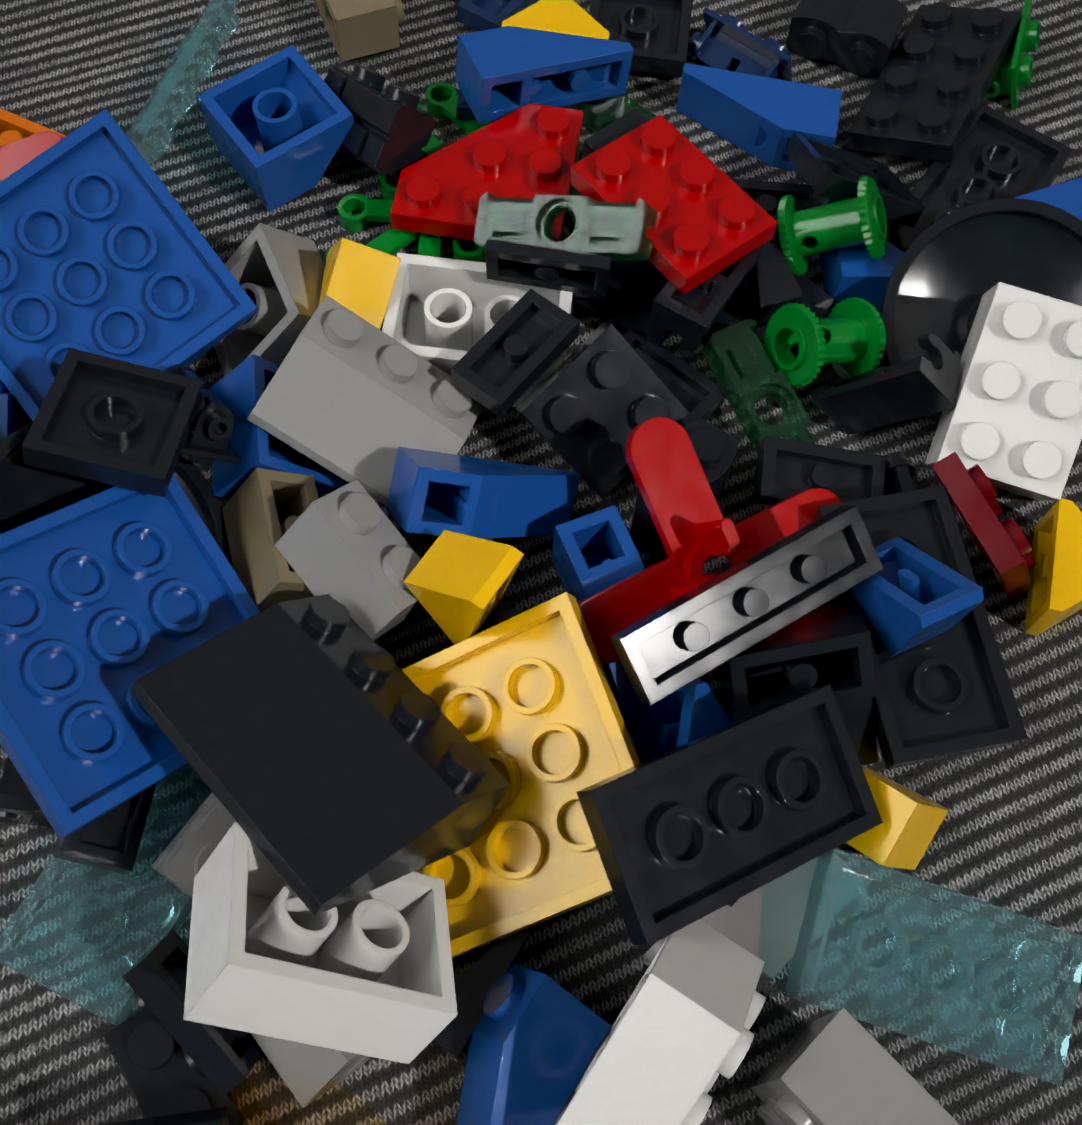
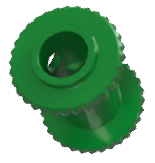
M863 176L859 178L857 186L858 197L804 210L799 208V204H797L794 196L786 195L781 198L777 208L778 238L782 253L794 275H805L806 270H808L810 255L864 243L874 260L883 257L887 245V218L882 197L875 181L871 177Z
M858 297L841 300V303H836V307L832 308L828 318L820 319L815 317V312H811L810 308L805 307L804 304L788 303L787 305H782L769 319L764 336L765 357L772 374L780 383L791 388L807 386L808 383H812L813 379L817 378V373L821 372L820 367L834 363L841 365L852 377L874 371L880 365L886 346V332L882 317L875 306H872L869 301L863 298L859 299ZM793 344L799 347L797 357L791 352Z

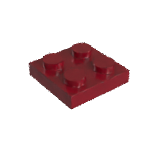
M956 452L933 464L932 467L940 485H944L952 508L1009 599L1011 600L1032 589L1033 585L1028 569L1036 565L1030 553L1033 550L1012 517L1003 522H1000L997 518L998 515L1003 513L995 499L998 496L980 466L976 464L966 469Z

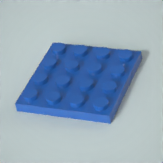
M107 109L0 182V379L33 422L69 348L165 371V369L173 365H188L249 321L259 310Z
M174 474L165 497L115 486L0 534V744L60 840L189 764L131 694L130 690L135 680L260 613V610Z

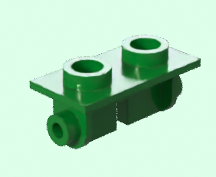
M1025 0L1017 38L985 97L994 98L997 95H1011V110L1017 109L1021 87H1030L1033 55L1028 53L1037 52L1039 47L1040 19L1031 20V0Z

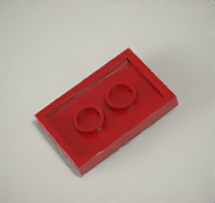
M661 114L571 165L569 183L683 295L765 244L774 236L777 221Z

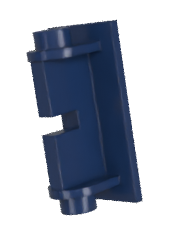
M705 7L703 17L706 31L703 34L695 32L688 43L687 51L693 54V61L706 67L728 70L731 64L735 62L739 64L735 72L792 81L791 56H789L788 51L783 45L771 38L762 40L748 32L743 23L736 17L726 13L720 16Z

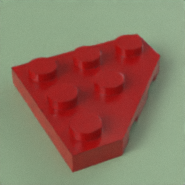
M529 103L402 169L390 212L391 229L485 243L488 238L560 248L571 183H569L571 165L576 162L584 111Z

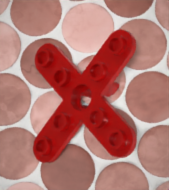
M665 417L651 418L638 424L631 431L627 439L626 458L668 557L578 602L601 664H610L619 660L609 638L610 636L722 574L702 575L703 565L708 557L725 555L732 568L814 522L813 516L819 506L842 503L840 499L831 491L823 488L803 490L734 524L731 519L723 518L685 429L676 421Z

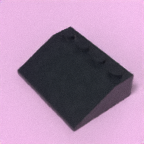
M329 594L276 603L138 678L130 690L131 694L314 916L471 846L511 785L490 763L486 753L471 743L442 713L438 703L432 697L423 693L395 664L392 655L383 647L377 645L351 618L348 609Z

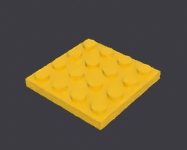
M568 592L560 594L402 669L423 693L429 695L438 703L442 713L471 743L486 753L490 763L511 784L471 846L415 871L444 879L452 959L612 894L610 882L576 792L641 763L576 598Z

